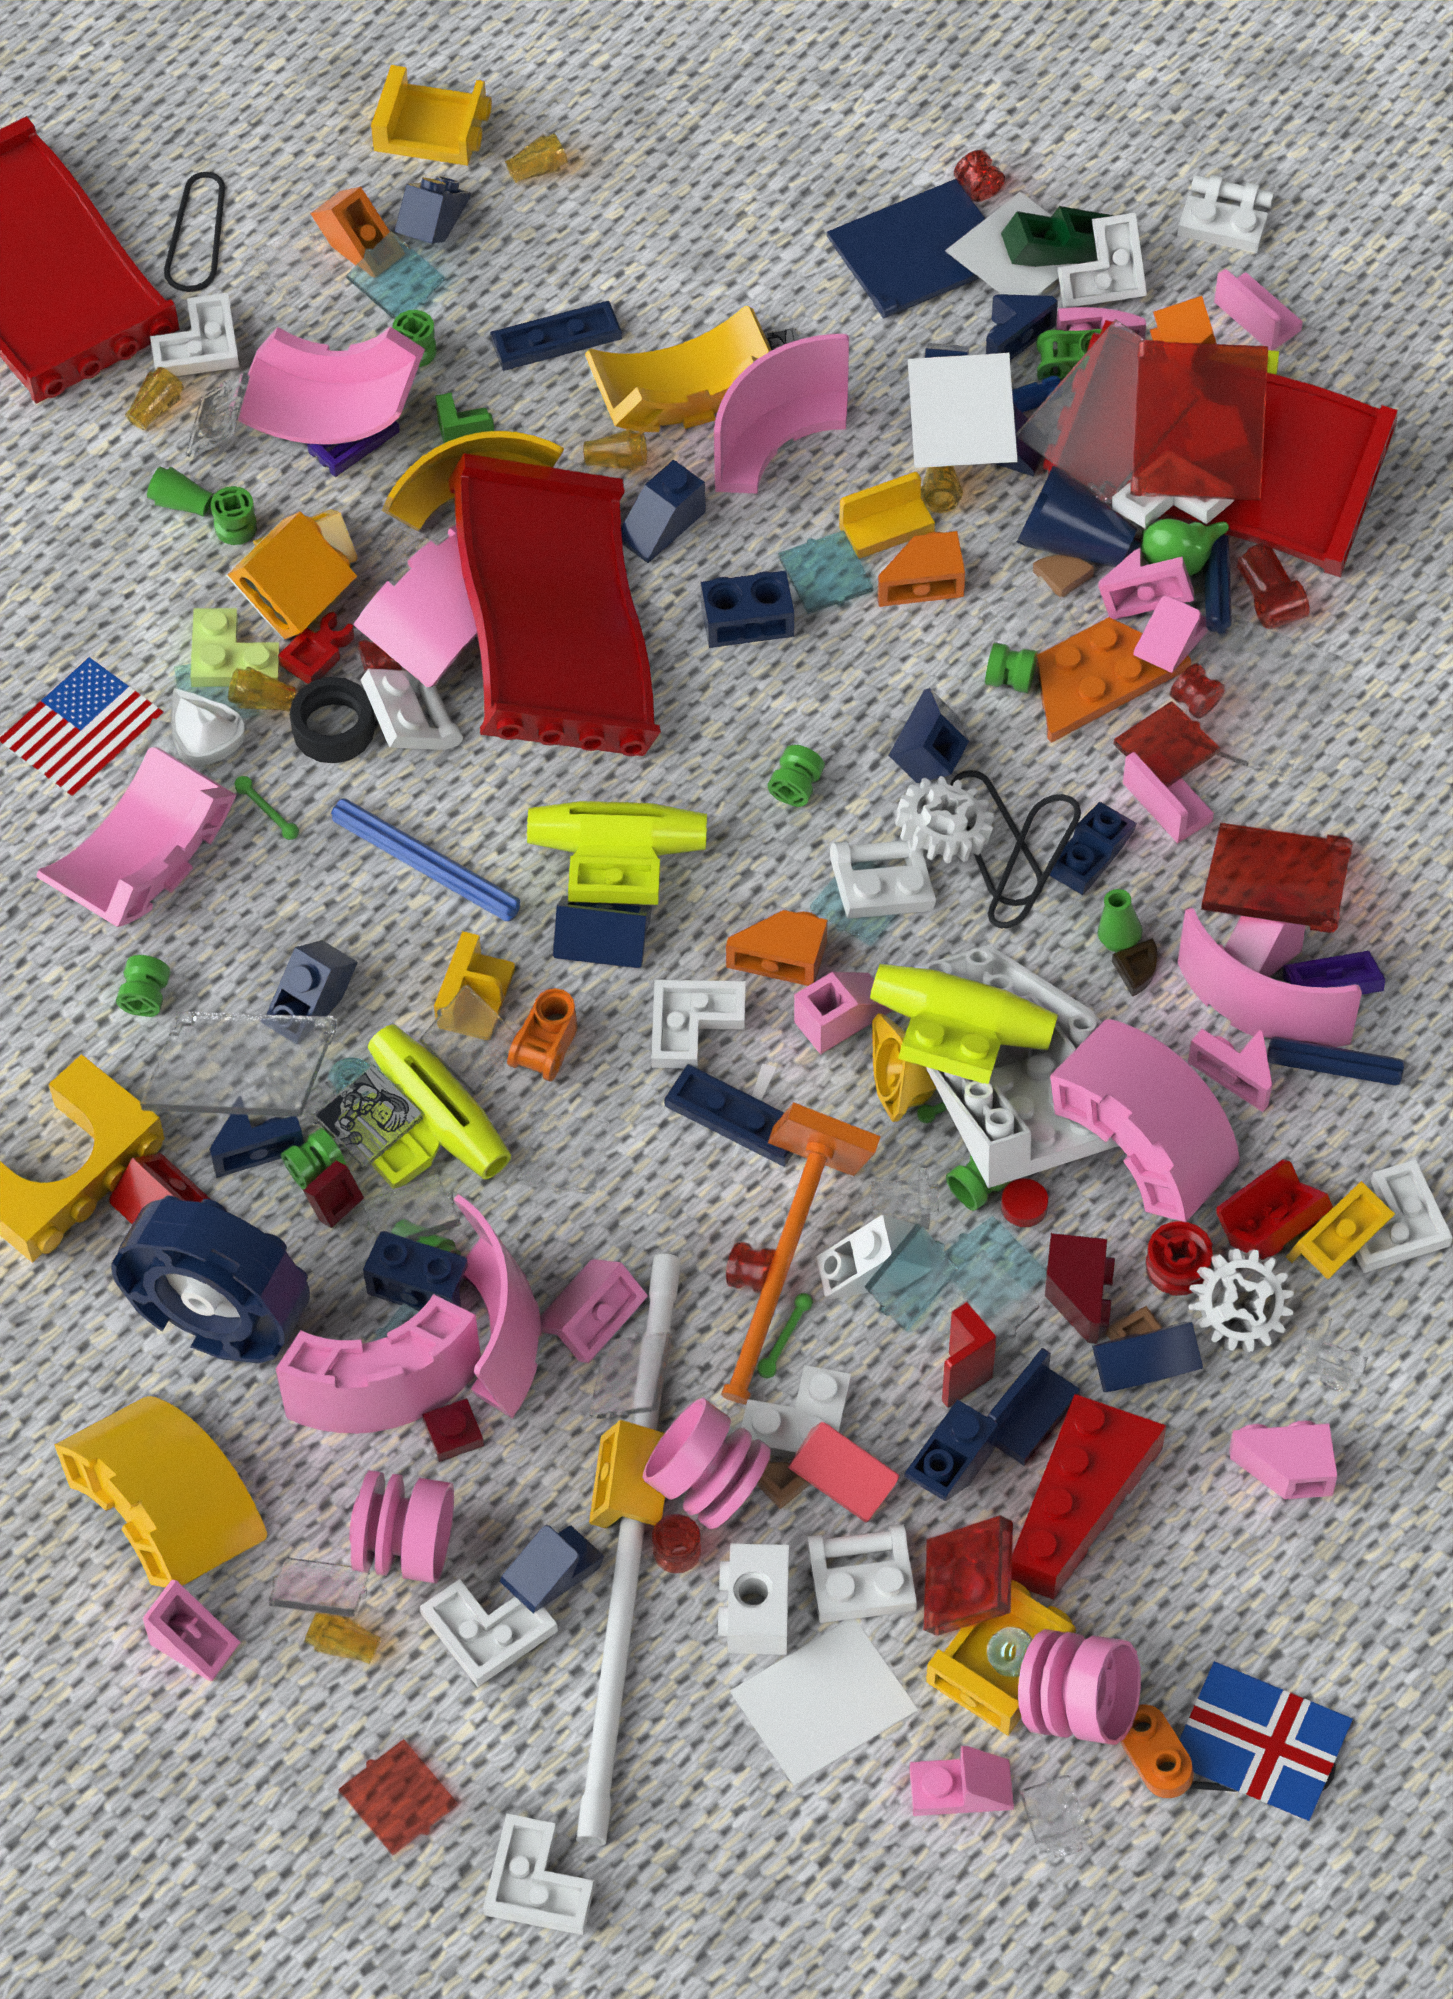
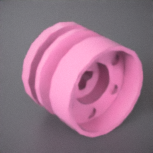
M701 1398L688 1406L662 1436L645 1466L643 1479L669 1500L679 1497L688 1490L684 1498L683 1509L689 1515L699 1513L698 1519L700 1523L711 1530L718 1528L727 1521L750 1496L769 1462L771 1449L760 1439L751 1441L752 1435L744 1427L735 1430L726 1437L731 1419L708 1400Z
M368 1470L359 1496L356 1498L350 1523L349 1540L351 1543L352 1571L368 1573L375 1556L376 1574L387 1576L395 1556L398 1555L401 1556L403 1579L437 1584L444 1567L451 1534L454 1509L453 1483L419 1478L412 1490L411 1497L405 1498L402 1475L392 1474L385 1491L384 1473Z
M1049 1629L1042 1630L1035 1635L1029 1644L1020 1670L1018 1700L1024 1725L1029 1732L1052 1734L1064 1738L1074 1734L1080 1740L1111 1745L1118 1744L1126 1737L1132 1727L1139 1705L1141 1667L1137 1651L1131 1642L1121 1639L1091 1636L1085 1639L1083 1635L1076 1633H1064Z

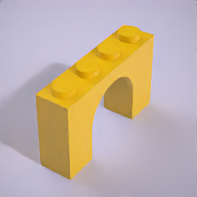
M82 1054L48 1085L54 1106L85 1130L94 1140L93 1150L86 1163L77 1172L65 1179L40 1183L18 1176L0 1161V1236L32 1263L43 1253L49 1254L55 1250L62 1241L63 1234L76 1222L81 1223L91 1216L97 1202L109 1191H114L132 1158L157 1154L165 1139L160 1117Z

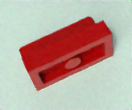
M162 1153L131 1159L110 1196L109 1203L133 1224L144 1206L155 1200L163 1199L165 1196H174L182 1201L201 1202L203 1199L210 1198Z
M965 1302L951 1313L949 1355L951 1357L944 1362L942 1402L947 1408L954 1405L957 1399H963L993 1378L997 1336L968 1302Z

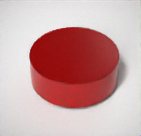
M1023 1178L1012 1181L1005 1187L1002 1193L1001 1210L1004 1217L1011 1224L1018 1227L1037 1225L1047 1214V1191L1040 1183L1032 1179Z

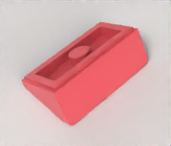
M820 1422L809 1431L787 1467L864 1522L870 1520L900 1478L892 1469L824 1422Z

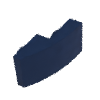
M1099 802L1077 824L1073 837L1067 842L1049 876L1083 896L1123 848L1134 832L1137 823L1104 803Z
M1181 1322L1144 1334H1131L1092 1346L1103 1392L1130 1388L1203 1369L1192 1322Z

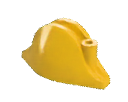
M878 1013L872 1020L874 1080L878 1097L892 1122H898L908 1108L924 1104L931 1098L937 1088L925 1066L898 1059L906 1031L886 1015Z

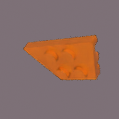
M1110 617L1039 653L1036 666L1038 679L1041 684V699L1045 711L1048 740L1052 743L1191 668V658L1187 655L1171 673L1134 656L1135 647L1143 633Z

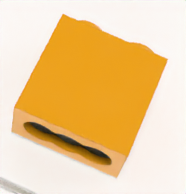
M301 511L282 519L226 574L227 578L283 640L302 633L357 577L350 568L348 558L338 549L332 548L322 536L319 525L312 518L304 516Z

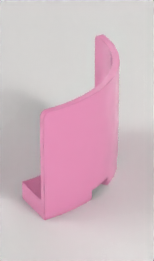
M391 326L377 337L365 342L351 344L349 349L344 351H330L327 344L315 343L299 338L277 327L257 349L243 386L246 384L247 386L240 392L237 401L242 398L243 400L235 405L233 409L238 411L236 420L274 437L308 444H340L367 438L393 424L402 414L425 349Z
M847 334L818 335L784 344L758 358L734 380L720 403L715 419V492L757 494L759 482L765 468L777 454V449L790 439L796 441L817 432L846 430L849 370V336Z
M456 525L449 528L448 534L450 536L437 546L430 541L408 560V565L411 569L395 586L387 581L353 624L426 687L435 686L454 660L478 635L463 579Z
M149 748L130 786L103 823L79 847L57 862L40 868L36 876L113 925L120 927L129 924L152 910L153 904L150 901L162 892L164 888L172 893L190 873L193 867L188 863L203 841L208 844L212 843L231 809L236 794L160 748Z
M1194 908L1185 909L1178 965L1191 989L1207 1007L1211 1005L1217 1012L1231 1021V1026L1253 1037L1259 1030H1262L1263 1037L1270 1039L1279 1037L1331 1047L1351 1044L1362 995L1359 985L1329 988L1306 987L1289 984L1262 975L1230 956L1224 950L1222 944L1218 945L1198 919Z
M1112 1019L1104 1020L1050 1075L1055 1115L1079 1123L1098 1135L1105 1142L1112 1138L1127 1154L1123 1162L1138 1185L1145 1212L1187 1222L1239 1164L1240 1157L1234 1132L1224 1110L1210 1088L1179 1055L1154 1037L1137 1028Z
M457 1194L454 1202L480 1237L466 1256L468 1267L463 1278L480 1292L488 1310L491 1331L490 1341L475 1365L474 1373L478 1379L471 1390L477 1397L513 1419L532 1385L538 1366L535 1359L538 1349V1337L542 1336L538 1303L534 1298L526 1275L495 1231L469 1201Z
M433 1294L428 1303L409 1321L387 1332V1337L362 1344V1339H327L300 1330L276 1367L286 1417L301 1425L322 1431L355 1434L393 1429L422 1418V1414L445 1405L474 1377L475 1365L481 1358L476 1315Z

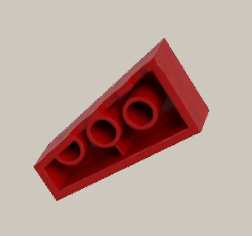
M1074 1394L1009 1563L1008 1580H1014L1023 1585L1028 1591L1054 1600L1088 1553L1089 1547L1112 1520L1114 1513L1128 1494L1130 1495L1151 1462H1154L1162 1451L1167 1425Z

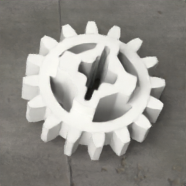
M939 776L937 784L934 785L927 778H923L920 787L911 784L908 786L906 795L901 796L896 811L898 815L895 824L903 828L900 835L902 840H914L912 845L914 852L924 848L928 850L927 859L932 860L936 854L943 855L945 863H950L952 856L957 855L965 862L968 861L970 852L979 855L983 845L988 844L993 829L991 825L994 819L993 813L986 812L989 805L988 800H976L975 797L978 790L975 788L968 791L962 790V781L960 780L955 781L953 786L947 785L945 778ZM922 808V813L918 814L917 811ZM971 825L972 829L967 831V826Z
M1239 1249L1229 1250L1228 1262L1220 1254L1212 1256L1214 1269L1200 1267L1197 1271L1204 1279L1203 1284L1190 1285L1189 1290L1199 1294V1301L1189 1304V1310L1201 1311L1203 1316L1194 1325L1196 1328L1208 1326L1211 1328L1207 1341L1210 1343H1216L1222 1337L1225 1338L1224 1350L1234 1351L1238 1341H1240L1243 1351L1251 1352L1254 1350V1339L1262 1346H1269L1272 1344L1268 1334L1269 1331L1280 1334L1286 1330L1279 1322L1280 1316L1293 1315V1310L1283 1306L1284 1299L1294 1296V1291L1282 1290L1280 1285L1287 1279V1273L1273 1274L1271 1270L1276 1262L1273 1258H1267L1261 1264L1258 1263L1259 1251L1249 1250L1245 1259H1242ZM1244 1268L1251 1270L1261 1278L1252 1282L1244 1280L1240 1272L1237 1273L1235 1269ZM1217 1283L1220 1291L1217 1303L1212 1305V1293ZM1237 1292H1248L1250 1298L1245 1301L1246 1309L1234 1308L1233 1302L1238 1299ZM1270 1296V1310L1267 1317H1265L1263 1309L1266 1298ZM1230 1319L1237 1320L1243 1328H1246L1247 1332L1232 1331L1222 1323Z

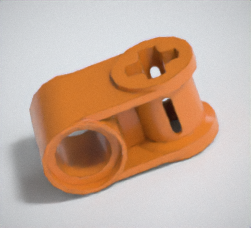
M554 988L540 993L522 1028L513 1039L507 1058L508 1066L517 1068L520 1065L543 1074V1079L549 1082L555 1079L562 1066L565 1053L578 1028L574 999L568 992ZM557 1013L565 1016L556 1021L547 1019L550 1015Z

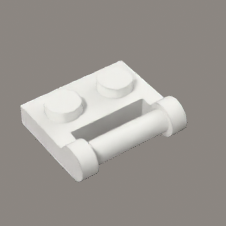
M368 668L361 678V682L389 748L446 750L458 746L462 742L463 736L458 725L451 722L436 685L426 687L406 670ZM415 692L421 694L435 728L429 727Z
M913 839L850 846L847 841L832 843L830 858L847 919L933 910L936 898L923 857V848L914 852L912 850ZM905 858L907 865L853 870L851 863Z
M904 1524L889 1526V1531L823 1539L822 1535L807 1536L819 1623L916 1611L917 1601ZM892 1551V1561L827 1569L825 1559Z

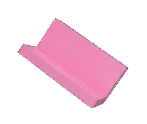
M1227 269L1218 273L1214 303L1268 350H1275L1301 332L1303 321L1248 273L1245 272L1238 278Z
M1135 752L1126 756L1123 784L1177 844L1213 821L1214 813L1159 753L1144 762Z
M592 1259L540 1316L541 1332L557 1335L578 1361L589 1363L644 1302L648 1295L621 1262Z

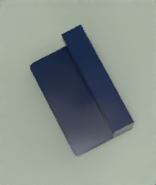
M563 895L556 908L553 957L556 959L640 968L643 964L645 935L651 921L652 906L568 902V896Z
M1041 1348L987 1416L998 1423L996 1448L1025 1466L1068 1412L1074 1394L1080 1395V1388L1049 1368L1051 1353L1044 1348Z

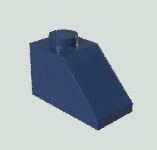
M673 459L642 488L621 527L622 545L647 563L653 560L706 512L705 482Z

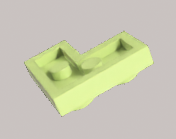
M194 608L190 674L191 688H279V642L237 643V608Z

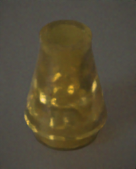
M555 133L548 136L540 135L515 156L505 161L507 170L514 183L561 171L560 166L568 163L564 149Z
M158 367L154 372H148L131 407L125 413V417L136 427L145 430L150 423L181 400L180 393L184 389L182 382L174 374L162 367Z
M631 428L599 439L584 441L583 453L586 466H602L636 471L637 466H646L647 444L644 432H634Z
M954 466L927 467L921 487L922 501L933 512L947 513L957 507L963 495Z
M250 666L245 670L236 668L229 685L228 702L236 703L238 709L282 710L290 712L296 688L286 685Z
M319 1606L304 1642L314 1646V1652L358 1660L370 1665L382 1637L371 1633L334 1606L331 1610Z

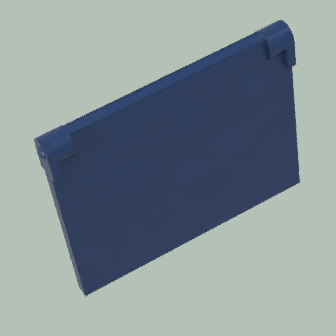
M953 179L827 231V238L870 297L882 318H887L980 279L945 252V250L985 220V217L959 182Z

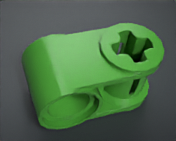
M1054 329L1041 333L1036 341L1037 350L1041 354V363L1037 367L1038 379L1041 381L1054 375L1060 378L1062 385L1074 384L1079 370L1086 371L1091 359L1087 357V349L1093 333L1100 334L1102 329L1080 331ZM1054 342H1057V349H1053ZM1055 366L1057 367L1058 371L1056 374H1054L1053 367Z

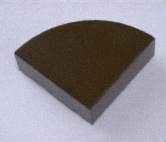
M1153 938L1112 954V963L1132 997L1142 992L1154 978V972H1156L1158 951Z

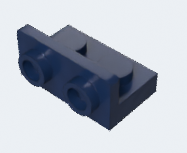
M381 1231L363 1268L367 1294L420 1311L428 1303L433 1294L461 1307L459 1285L468 1267L467 1258Z

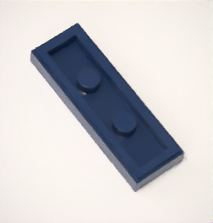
M609 300L490 332L491 341L503 371L622 339V331Z
M689 1064L686 1065L664 1099L665 1107L783 1167L786 1166L793 1155L792 1152L768 1143L773 1126L782 1117L784 1112Z

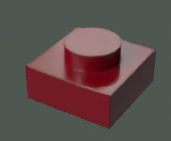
M337 1160L303 1190L319 1221L330 1228L335 1226L364 1199L349 1168Z
M467 1398L422 1414L425 1428L439 1462L484 1446L483 1436Z

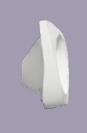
M174 688L171 703L172 736L178 754L184 762L196 767L210 765L225 759L242 745L245 726L241 716L225 704Z

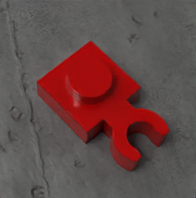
M334 612L326 614L321 620V629L317 633L306 628L278 654L279 665L307 684L321 679L341 659L338 648L347 646L354 639L353 625L348 623L344 629L333 631L332 629L337 626V616Z

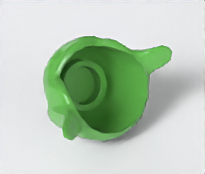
M1162 519L1142 531L1143 542L1141 550L1144 559L1148 564L1183 557L1188 574L1191 576L1202 569L1210 557L1214 542L1228 531L1229 525L1224 521L1205 526L1200 522L1187 524L1180 520Z

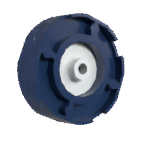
M168 1195L163 1199L148 1203L138 1214L111 1263L115 1283L142 1317L162 1332L168 1321L180 1329L196 1336L190 1346L191 1348L223 1360L263 1363L276 1358L282 1346L290 1338L310 1299V1289L307 1282L308 1276L290 1258L286 1252L287 1246L285 1242L279 1237L270 1233H264L245 1220L227 1212L221 1204L211 1199L192 1202L182 1201L177 1197Z

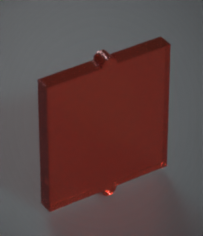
M1170 701L1116 737L1113 745L1125 756L1135 752L1167 788L1220 751V747L1200 729V722L1197 720L1192 721L1173 701Z
M404 1739L376 1761L373 1759L368 1760L364 1770L338 1789L339 1793L392 1856L420 1834L428 1835L430 1827L458 1806L456 1800Z

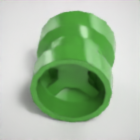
M407 310L399 314L393 322V328L425 349L419 367L428 365L436 356L434 321L430 315L420 310Z
M237 486L225 487L215 493L211 500V511L214 518L215 533L218 538L230 545H240L250 541L257 531V521L251 494L244 488Z
M994 642L988 660L985 685L1000 687L1003 684L1010 685L1015 691L1028 694L1035 673L1038 652L1026 648L1021 651L1010 650L1007 644Z
M790 745L785 748L780 758L781 768L773 772L768 782V790L777 800L795 807H801L808 803L813 793L812 783L819 780L825 768V763L813 750L801 745Z
M134 955L129 957L123 972L126 982L119 987L116 997L117 1005L123 1011L132 1015L145 1017L158 1015L163 1002L161 989L165 988L168 984L171 973L170 967L165 962L152 956Z
M319 1128L308 1135V1140L303 1145H292L281 1153L285 1167L302 1190L334 1161L337 1160L346 1165L337 1144L323 1128Z
M971 1155L970 1161L966 1166L958 1165L946 1174L947 1185L953 1195L972 1211L977 1210L987 1202L989 1193L1001 1191L1011 1183L1009 1181L988 1188Z

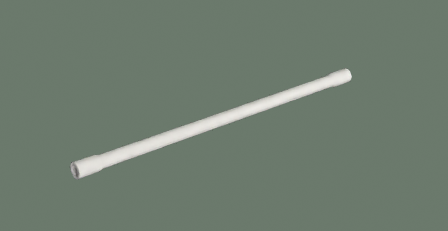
M658 1254L653 1258L649 1287L650 1305L634 1424L653 1430L658 1428L673 1304L677 1298L681 1259L672 1254ZM623 1516L621 1517L586 1788L581 1799L576 1837L577 1842L590 1846H603L607 1841L611 1810L610 1790L645 1523Z

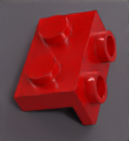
M1282 1159L1217 1206L1216 1214L1232 1247L1248 1253L1249 1250L1259 1251V1259L1264 1260L1279 1253L1286 1243L1302 1231L1313 1228L1319 1219L1333 1208V1205L1327 1193L1301 1183L1292 1163Z

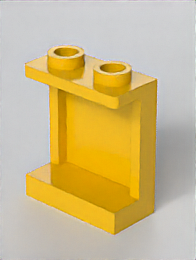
M391 65L371 123L374 151L468 166L472 152H478L481 147L482 121H488L491 114L492 98L486 96L485 81L476 80L472 93L408 84L407 68Z
M994 1575L988 1583L986 1596L946 1650L943 1652L938 1649L928 1662L926 1683L1009 1736L1022 1718L1019 1710L1018 1684L1021 1665L1029 1644L1035 1635L1044 1629L1076 1633V1627L1072 1624L1070 1617L1062 1610L1054 1606L1046 1608L1032 1599L1029 1591L1020 1583L1014 1580L1005 1581Z

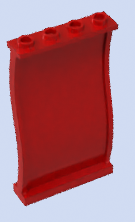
M25 116L0 129V357L28 389L32 400L37 404L47 398H54L60 395L66 388L84 379L95 377L101 370L120 360L130 359L138 351L151 345L150 336L171 334L180 330L175 303L171 299L166 301L138 269L85 191L56 154L37 135L34 124Z
M1105 320L1101 333L1094 332L1087 349V357L1091 359L1086 371L1080 369L1076 376L1072 394L1076 395L1072 408L1065 407L1058 425V431L1062 432L1057 446L1050 445L1044 460L1043 469L1048 470V476L1053 465L1063 469L1100 500L1112 504V497L1167 451L1191 463L1184 440L1191 439L1192 436L1188 426L1180 428L1172 403L1180 401L1177 388L1168 391L1161 366L1169 364L1166 353L1157 354L1154 343L1114 327V322ZM1207 360L1199 372L1196 389L1204 398L1212 403L1238 408L1254 462L1212 475L1235 488L1234 502L1207 524L1174 505L1158 517V519H1175L1187 524L1200 522L1205 526L1224 521L1229 525L1228 531L1224 534L1287 553L1322 567L1324 573L1341 578L1396 429L1398 410L1381 405L1379 409L1348 396L1284 376ZM1200 463L1194 464V466L1202 469Z
M463 453L448 480L450 493H455L456 530L462 574L477 628L481 652L484 687V721L480 726L481 735L495 736L504 740L517 739L539 742L549 746L576 747L586 751L599 750L621 753L625 756H645L661 733L660 725L655 724L654 701L648 654L631 596L624 563L620 500L625 493L623 479Z

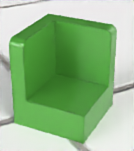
M452 393L435 396L437 420L443 444L465 435L494 431L492 414L488 413L486 408L457 413Z

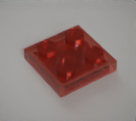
M999 1515L927 1539L924 1631L939 1636L1011 1613L1013 1521Z

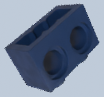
M763 571L755 575L733 578L718 577L710 581L700 582L701 608L709 648L794 637L795 612L786 571Z

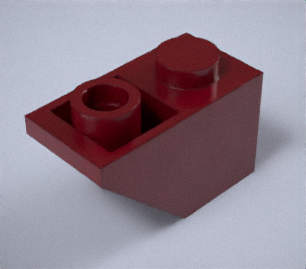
M1051 1233L1045 1297L1087 1343L1097 1344L1099 1327L1109 1328L1111 1300L1102 1299L1103 1285H1113L1115 1258L1106 1257L1107 1239Z

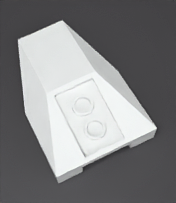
M991 945L975 948L915 967L938 970L1001 988L1058 1014L1048 1050L1000 1045L989 1084L926 1067L988 1188L1119 1146L1112 1138L1105 1142L1086 1127L1068 1118L1055 1115L1050 1075L1102 1023L1091 1009Z

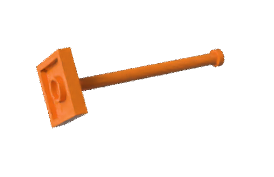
M794 1102L773 1126L768 1143L805 1157L807 1161L730 1384H725L721 1396L725 1399L744 1405L750 1399L751 1393L748 1391L824 1166L854 1176L875 1154L881 1136Z

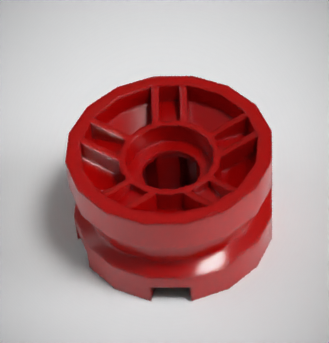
M1172 1221L1164 1224L1152 1234L1148 1243L1145 1261L1146 1274L1155 1287L1167 1294L1182 1296L1194 1293L1189 1290L1190 1285L1203 1284L1204 1279L1197 1272L1200 1267L1212 1268L1211 1257L1214 1256L1212 1251L1213 1243L1208 1234L1195 1224L1183 1221ZM1175 1254L1185 1256V1258H1179L1177 1262L1172 1260Z

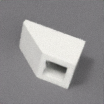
M886 1215L879 1216L816 1256L824 1295L827 1299L899 1288L930 1268L921 1226Z

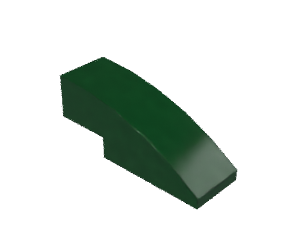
M1059 206L1051 217L1017 211L1001 232V236L1011 263L1015 265L1036 267L1098 261L1092 219L1115 215Z

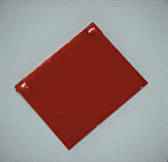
M1158 340L1139 341L1133 473L1130 494L1138 497L1166 496L1260 501L1268 346L1179 343Z
M1220 823L1201 910L1310 926V930L1335 932L1339 926L1340 907L1353 843L1347 837L1327 834V838Z

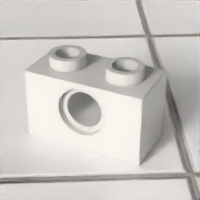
M730 1543V1561H720L719 1591H729L728 1607L719 1606L718 1636H727L728 1653L787 1655L789 1545ZM755 1593L763 1596L765 1601L758 1605H749L741 1599L748 1594Z

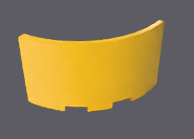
M744 306L736 314L712 330L672 347L626 354L610 353L590 348L585 353V356L614 426L638 432H659L660 426L683 423L684 428L687 429L715 421L714 414L718 412L720 403L734 380L754 361L772 350L754 309Z
M511 431L479 432L450 440L423 455L406 470L390 491L381 511L419 532L425 521L439 507L455 498V493H450L448 479L463 453L554 467L564 448L534 435Z
M153 1396L143 1397L54 1444L69 1487L86 1494L105 1511L114 1507L127 1523L123 1525L121 1530L139 1557L151 1585L166 1588L171 1580H177L183 1586L259 1544L267 1537L265 1525L252 1497L225 1454L193 1419L177 1407L160 1398Z

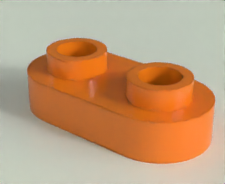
M1147 1704L1138 1705L1133 1725L1120 1743L1145 1785L1153 1794L1162 1798L1178 1797L1184 1794L1193 1782L1194 1771L1191 1758L1164 1714L1154 1706ZM1141 1722L1151 1725L1144 1732H1138L1134 1729ZM1164 1762H1172L1176 1765L1174 1769L1168 1772L1158 1769Z

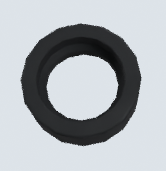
M326 677L314 680L301 688L292 700L289 715L295 743L306 756L318 762L339 763L351 760L364 752L373 740L375 720L372 705L366 691L359 684L349 679ZM328 705H344L355 710L358 714V721L354 727L344 733L333 736L320 735L310 730L306 722L311 713Z

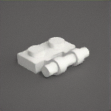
M1211 174L1210 178L1194 175L1191 191L1206 195L1204 199L1188 195L1178 225L1177 235L1257 253L1267 223L1268 213L1254 210V207L1257 205L1271 208L1274 192L1259 189V185L1247 182L1246 186L1225 182L1223 181L1224 177ZM1219 197L1225 199L1241 202V205L1239 207L1235 205L1218 202Z

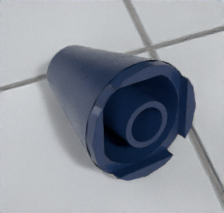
M1053 465L1017 542L1024 545V547L1116 567L1134 550L1138 549L1141 540L1134 537L1137 528L1067 472Z

